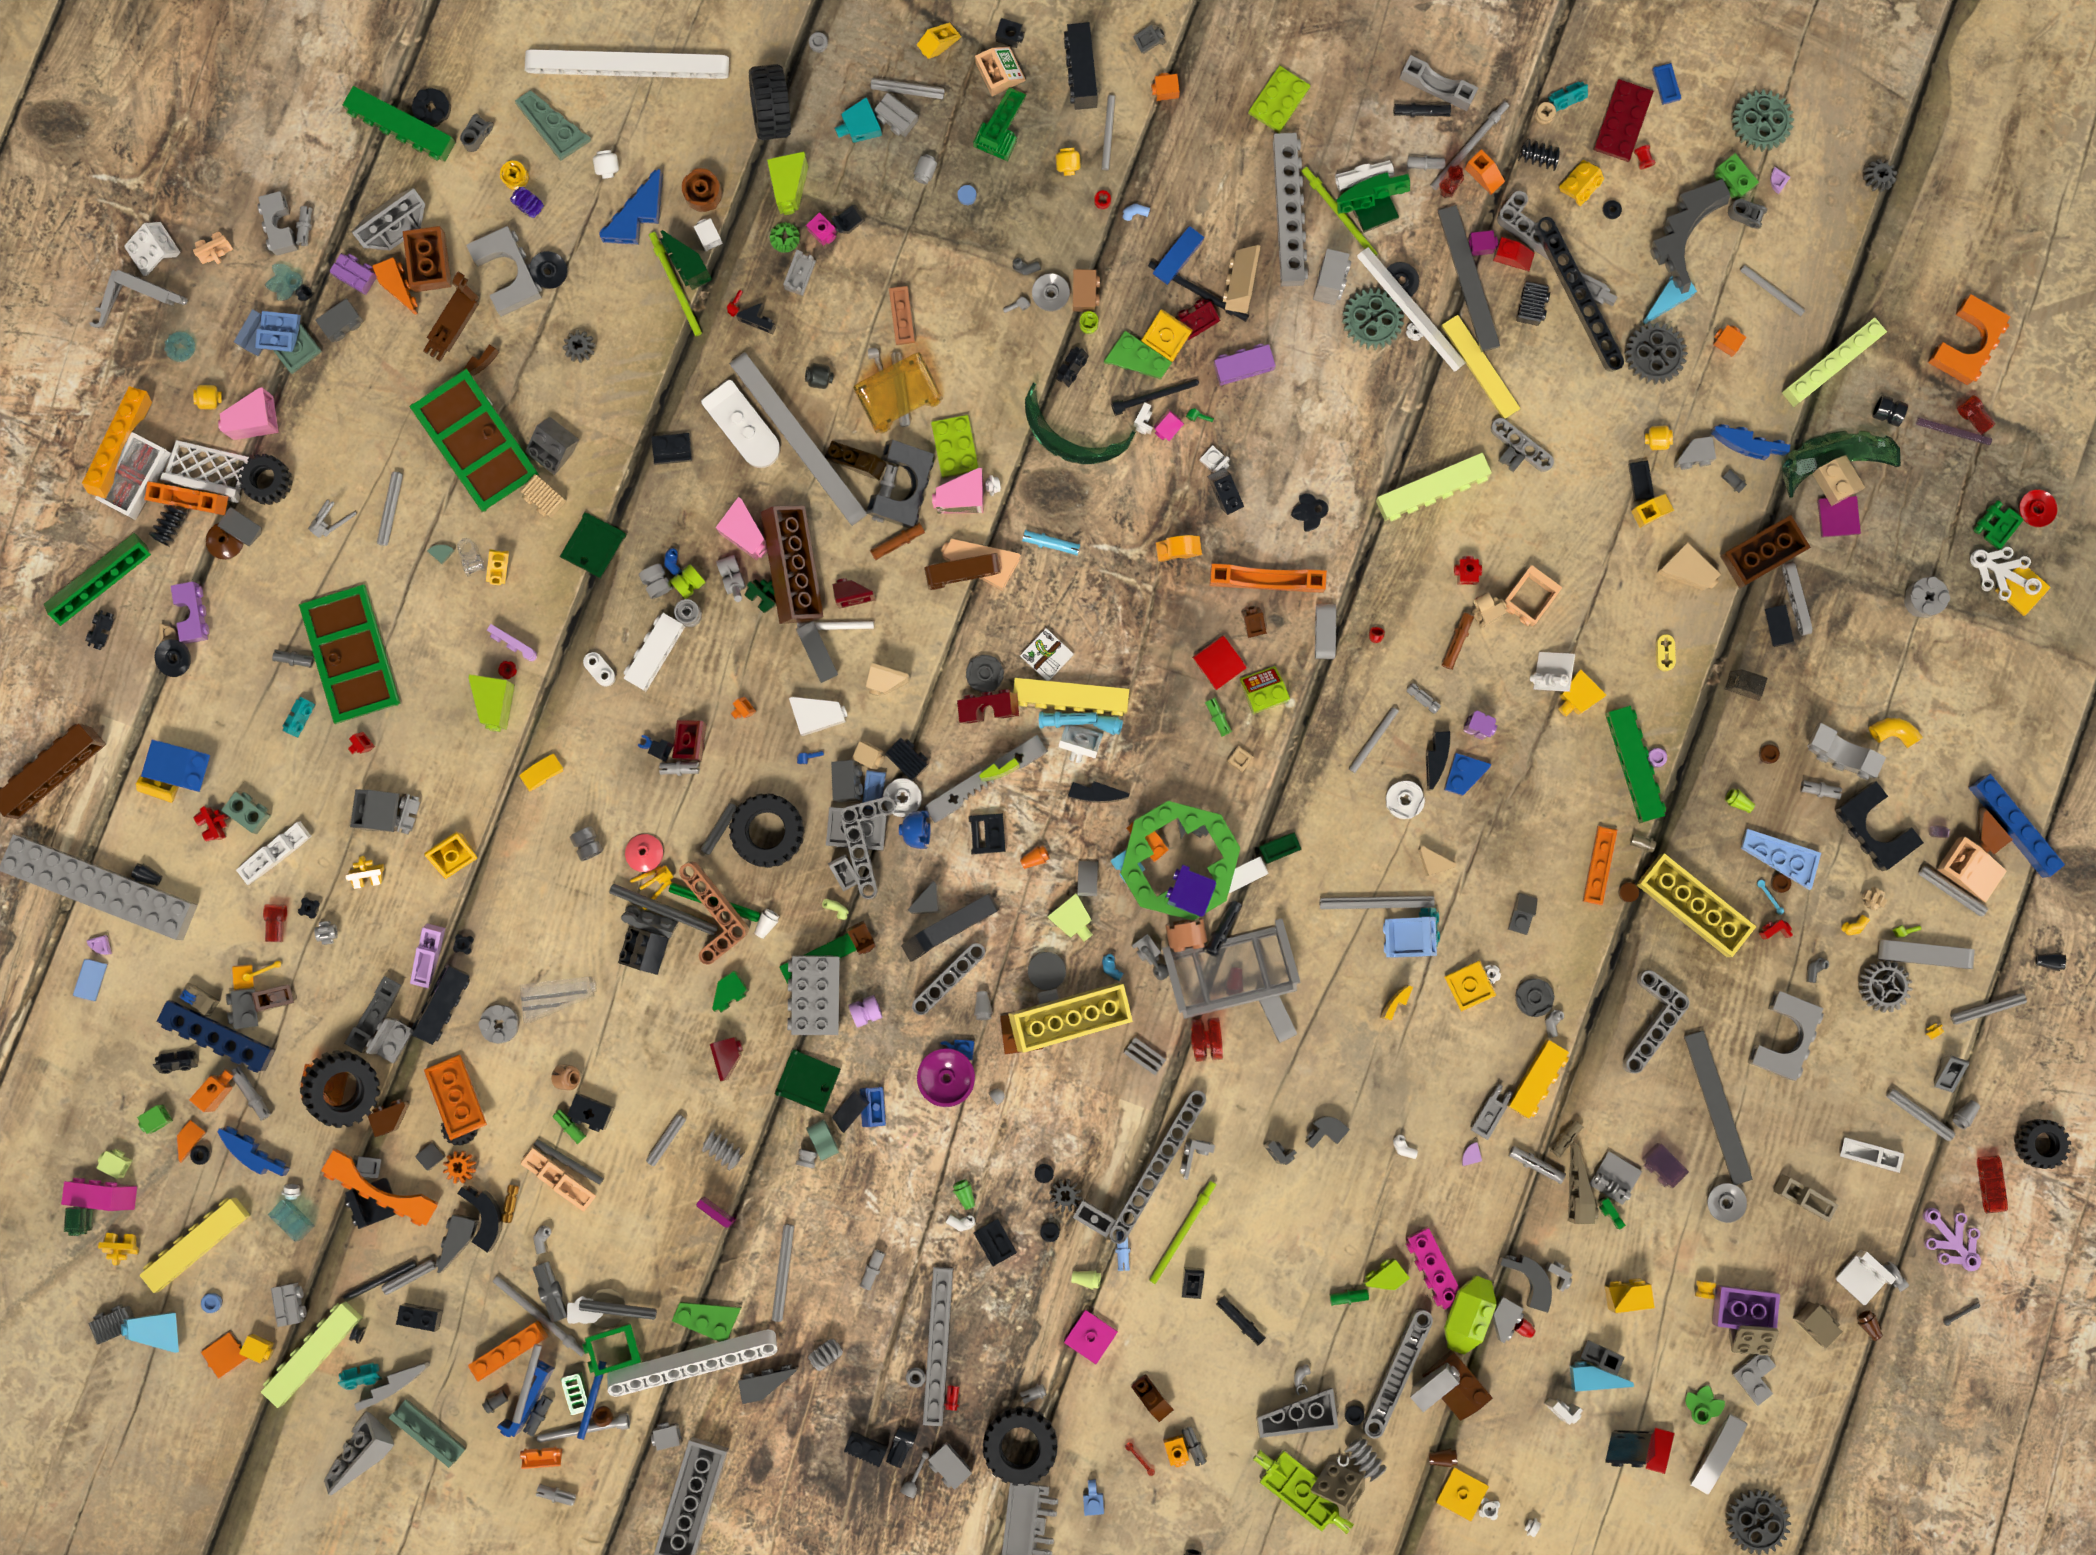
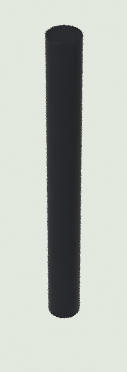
M411 1260L344 1294L343 1298L348 1302L417 1267L415 1260Z

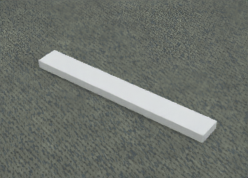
M1369 247L1357 255L1358 259L1453 371H1457L1466 363Z

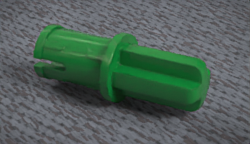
M1348 1289L1346 1290L1347 1292L1329 1294L1331 1306L1351 1305V1303L1369 1300L1367 1289L1349 1291Z

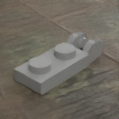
M1500 1084L1496 1086L1492 1095L1489 1096L1470 1129L1486 1140L1493 1133L1513 1094L1509 1090L1506 1092L1502 1103L1497 1101L1496 1098L1503 1087Z

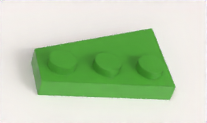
M1126 331L1104 360L1105 364H1112L1158 379H1162L1172 365L1171 361Z
M680 1302L672 1321L721 1342L728 1340L742 1307Z

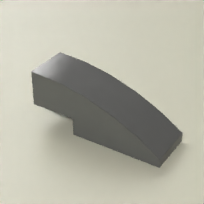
M811 621L796 628L820 682H825L837 676L838 672L814 622Z

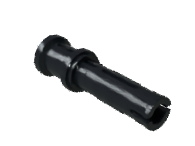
M1231 901L1218 928L1211 933L1209 943L1203 948L1207 954L1219 957V951L1223 943L1227 941L1226 936L1242 908L1240 903Z

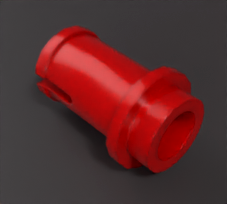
M947 1385L946 1403H944L945 1410L957 1411V1407H959V1404H957L959 1386Z

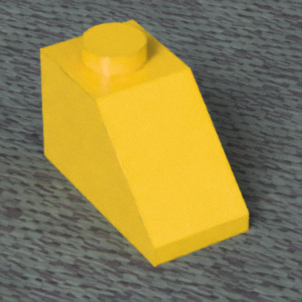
M949 22L928 29L917 43V46L922 54L930 59L943 53L958 41L961 35Z

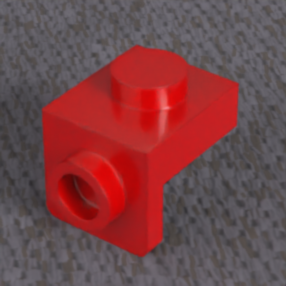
M1783 920L1766 923L1761 927L1763 930L1759 933L1763 940L1769 939L1779 931H1781L1785 938L1793 936L1791 926Z

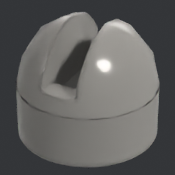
M998 1088L988 1093L997 1106L1005 1098L1004 1092Z

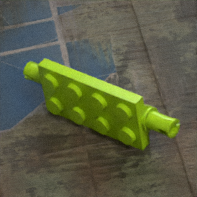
M1259 1450L1257 1455L1253 1457V1461H1256L1266 1469V1473L1259 1482L1320 1531H1323L1328 1524H1335L1345 1534L1350 1531L1349 1528L1352 1529L1354 1524L1348 1519L1339 1516L1337 1504L1311 1492V1488L1318 1477L1283 1450L1276 1460H1272L1262 1450Z

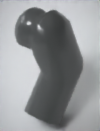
M1016 258L1012 262L1013 269L1022 275H1029L1041 270L1038 261L1026 264L1021 258Z
M1817 958L1808 965L1806 982L1816 983L1817 973L1827 969L1829 961L1824 958Z

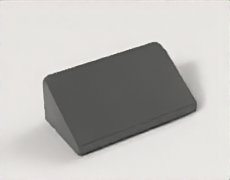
M231 507L226 511L218 524V527L249 547L261 535V527Z

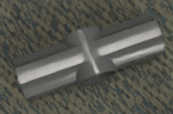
M550 1262L532 1267L539 1285L538 1293L542 1303H545L551 1323L567 1318L566 1308L562 1300V1289L559 1282L555 1279Z

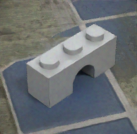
M281 191L258 197L260 203L257 206L260 215H263L262 227L268 235L266 244L269 251H272L276 256L297 251L298 246L294 232L289 227L283 229L277 227L278 220L281 217L290 215L286 197Z

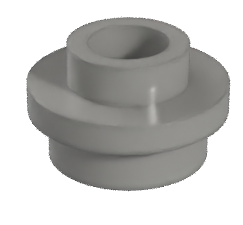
M912 1368L906 1374V1381L911 1387H920L925 1382V1373L920 1368ZM918 1374L920 1379L915 1381L912 1375Z

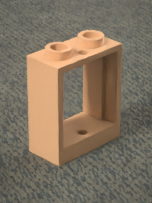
M1531 565L1504 600L1507 607L1506 611L1511 615L1516 614L1520 617L1519 620L1524 625H1531L1533 627L1562 587ZM1528 577L1550 593L1533 618L1510 602Z

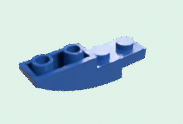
M1719 424L1711 430V435L1726 447L1751 458L1766 460L1770 457V454L1785 456L1790 452V444H1785L1782 440L1769 442L1762 437H1755L1753 439V431H1748V428L1745 427L1733 429L1729 428L1728 425Z
M230 1126L218 1129L217 1132L227 1149L249 1169L260 1175L266 1174L268 1170L280 1176L287 1175L290 1168L285 1166L286 1163L277 1158L275 1160L268 1158L269 1154L261 1150L256 1152L259 1144L254 1142L255 1139L245 1134L241 1136L237 1134L238 1130Z

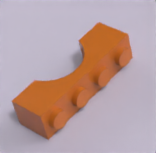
M148 481L144 500L225 515L228 497Z
M536 1321L470 1363L468 1367L477 1382L534 1347V1344L540 1343L549 1336L541 1323Z

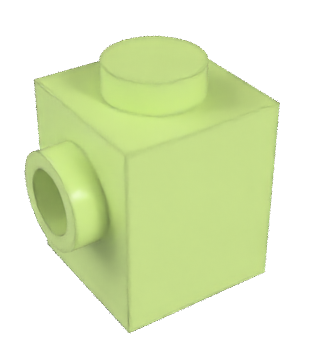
M118 1149L103 1152L98 1158L99 1164L97 1169L116 1179L124 1178L133 1160L125 1157V1153Z

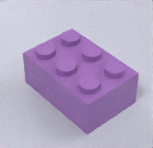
M1716 1285L1712 1324L1718 1327L1738 1329L1740 1326L1777 1328L1780 1294L1772 1291Z

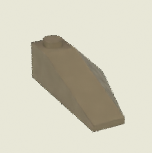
M1573 1143L1572 1145L1570 1144L1568 1221L1574 1224H1595V1219H1598V1207L1595 1204L1579 1146Z

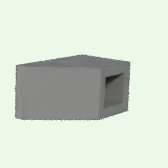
M1713 437L1693 439L1674 463V468L1680 467L1681 470H1685L1697 464L1700 467L1711 465V462L1716 459Z
M1501 1295L1496 1302L1492 1320L1498 1340L1505 1343L1506 1340L1509 1341L1514 1333L1512 1329L1515 1324L1522 1320L1524 1315L1522 1311L1524 1309Z

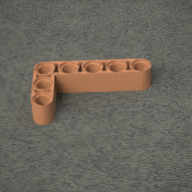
M689 861L680 867L679 874L724 930L723 933L699 952L700 962L710 965L748 934L749 928L696 862ZM687 866L693 868V876L686 873ZM699 881L706 884L705 891L698 888ZM711 896L718 899L717 906L711 904ZM723 911L730 914L731 918L729 921L723 919ZM735 926L742 928V935L735 934ZM721 938L727 940V947H722L720 945ZM706 950L713 953V959L706 958Z

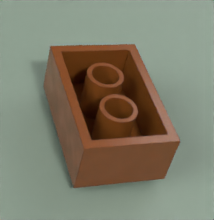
M437 226L402 231L409 287L414 292L452 287L444 230Z

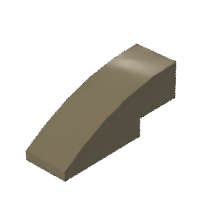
M1783 1174L1773 1191L1828 1222L1831 1221L1838 1207V1204Z

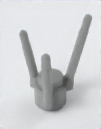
M326 500L308 529L318 538L322 535L327 537L330 532L350 520L357 513H351L327 529L328 524L323 519L333 507L334 502L332 501L329 504L330 501Z

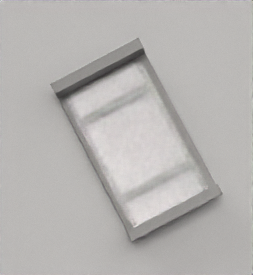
M1283 919L1275 920V927L1227 938L1226 943H1223L1219 951V957L1207 954L1203 948L1193 949L1191 947L1181 952H1171L1170 946L1162 948L1179 1013H1183L1184 1019L1297 991V984L1301 983Z

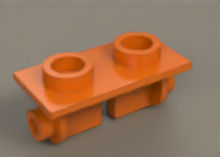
M556 1446L553 1448H542V1450L525 1448L524 1451H520V1458L522 1459L521 1468L561 1466L562 1449Z

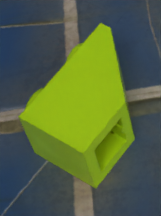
M1388 1258L1380 1264L1381 1268L1379 1270L1369 1272L1365 1276L1366 1280L1363 1283L1367 1287L1396 1290L1408 1281L1410 1277L1396 1259L1390 1260Z

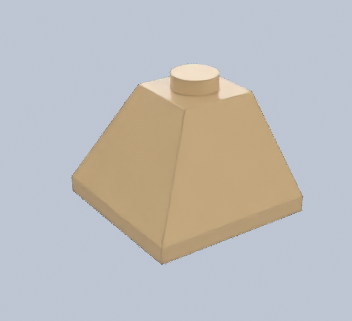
M871 663L866 688L870 690L869 693L872 695H886L909 683L910 677L906 673Z

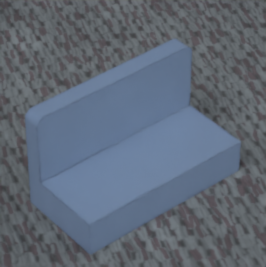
M252 309L234 343L248 352L260 356L263 349L255 348L257 329L261 327L262 315Z

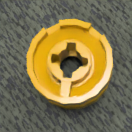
M508 161L500 169L501 180L511 190H517L519 187L527 185L529 174L520 162ZM513 173H516V178L511 177Z

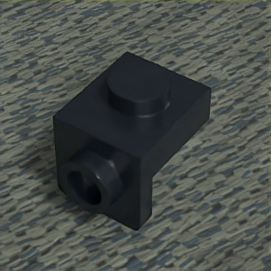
M851 205L839 216L831 218L835 229L843 234L851 233L865 221L856 205Z

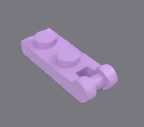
M490 624L487 631L491 633L490 637L499 643L501 640L508 643L506 645L507 648L515 653L517 650L521 651L523 657L528 661H535L537 659V653L530 647Z

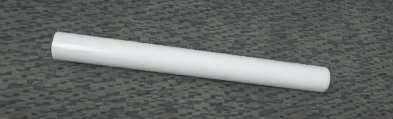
M874 621L814 622L817 630L874 629ZM797 623V628L806 623Z

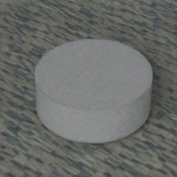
M821 32L813 33L809 38L810 48L817 53L825 51L828 47L827 37Z

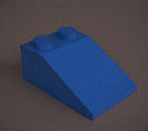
M152 739L141 777L200 792L210 755Z

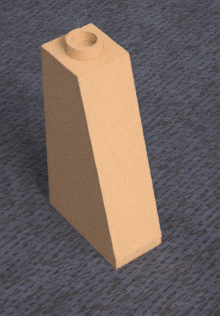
M951 539L949 543L946 542L941 550L943 552V559L949 562L997 553L1001 573L980 579L1002 591L1021 559V555L1015 552Z

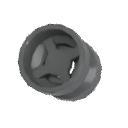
M1510 446L1499 459V462L1506 464L1509 470L1514 472L1525 457L1522 454H1517L1515 449ZM1514 456H1516V458L1510 464L1509 462L1512 460Z

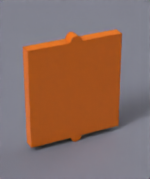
M231 1332L201 1352L208 1362V1367L212 1368L218 1379L248 1359L239 1354L241 1344L237 1343Z

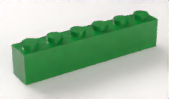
M352 86L342 104L346 109V114L355 119L357 117L363 119L362 122L370 127H373V125L377 126L383 134L396 136L395 139L403 144H406V142L411 144L412 148L420 153L422 151L427 152L428 156L435 161L440 159L445 162L456 144L454 139L446 133L355 86Z
M135 533L130 535L46 601L44 607L47 614L59 626H62L151 555L147 545Z
M1627 706L1606 713L1605 716L1639 824L1665 816L1666 807L1659 797L1660 787L1654 781V768L1647 759L1649 757L1648 749L1646 746H1643L1641 740L1643 733L1636 724V711L1631 706Z

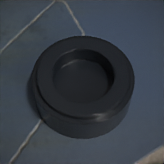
M1053 1222L1045 1223L1040 1230V1235L1046 1242H1054L1060 1234L1059 1227Z
M1350 1405L1346 1408L1344 1417L1349 1424L1359 1425L1364 1420V1411L1360 1406Z

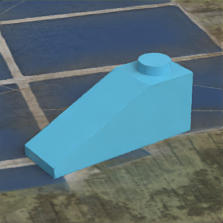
M1673 276L1670 277L1668 284L1662 290L1643 323L1647 324L1694 296L1697 290L1692 282L1689 292L1681 294L1679 288H1676L1673 283Z
M1576 1361L1575 1365H1569L1571 1387L1575 1392L1634 1387V1383L1630 1380L1587 1364V1361Z

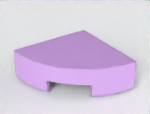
M1774 167L1770 175V183L1773 190L1779 194L1790 177Z
M107 935L86 940L88 946L95 952L104 955L112 954Z
M1477 1142L1470 1144L1465 1150L1462 1157V1166L1482 1161Z

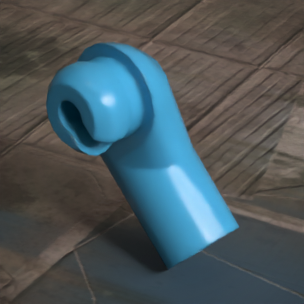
M1107 954L1102 959L1103 971L1115 980L1120 981L1124 973L1115 969V957L1112 954Z

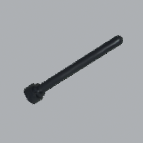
M1192 379L1124 402L1118 399L1111 401L1113 413L1117 416L1123 414L1127 408L1198 386L1199 380Z

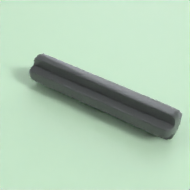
M728 804L703 844L702 852L707 855L711 854L731 822L733 812L737 811L738 807L736 805Z

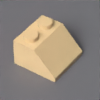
M1846 455L1823 465L1812 473L1831 506L1865 488Z

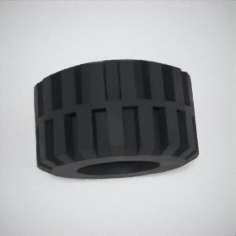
M257 454L254 455L255 459L248 458L249 462L247 464L243 463L244 469L239 471L242 477L238 478L239 482L242 483L240 487L245 491L244 493L254 501L264 505L265 503L273 505V502L279 503L280 498L285 499L287 497L285 495L286 491L290 492L291 490L288 486L292 485V480L289 479L292 477L288 471L289 468L272 455L262 454L260 456ZM272 470L274 473L272 484L265 489H259L257 485L259 475L263 471Z
M2034 1119V1121L2030 1120L2026 1122L2027 1125L2020 1127L2022 1131H2017L2016 1135L2019 1137L2015 1139L2014 1143H2018V1147H2015V1150L2020 1152L2018 1156L2020 1159H2024V1163L2035 1168L2053 1169L2056 1168L2055 1166L2062 1165V1160H2067L2066 1153L2071 1152V1149H2068L2071 1141L2067 1140L2070 1136L2067 1132H2064L2065 1128L2063 1126H2058L2059 1123L2051 1120ZM2044 1132L2048 1135L2051 1145L2049 1151L2041 1156L2035 1148V1141L2038 1135Z

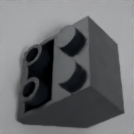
M629 926L623 948L619 954L618 963L658 975L669 938Z

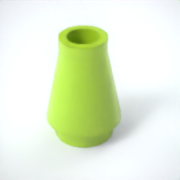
M1732 788L1725 797V801L1729 806L1746 811L1747 813L1752 812L1755 807V803L1739 789Z

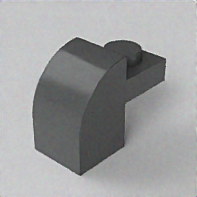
M1323 1116L1312 1122L1317 1127V1130L1312 1129L1306 1136L1308 1140L1305 1143L1314 1148L1323 1136L1326 1135L1334 1143L1338 1144L1350 1129L1336 1118Z
M1589 1340L1581 1356V1359L1615 1375H1618L1625 1358L1623 1355Z

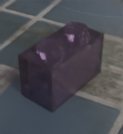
M1657 1143L1641 1159L1645 1163L1643 1165L1645 1169L1651 1174L1654 1172L1659 1177L1657 1181L1665 1188L1667 1186L1674 1188L1689 1173L1660 1143Z

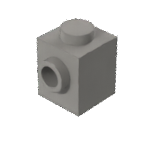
M668 1422L661 1423L653 1430L651 1442L653 1446H656L657 1451L678 1446L682 1443L678 1423L671 1425Z

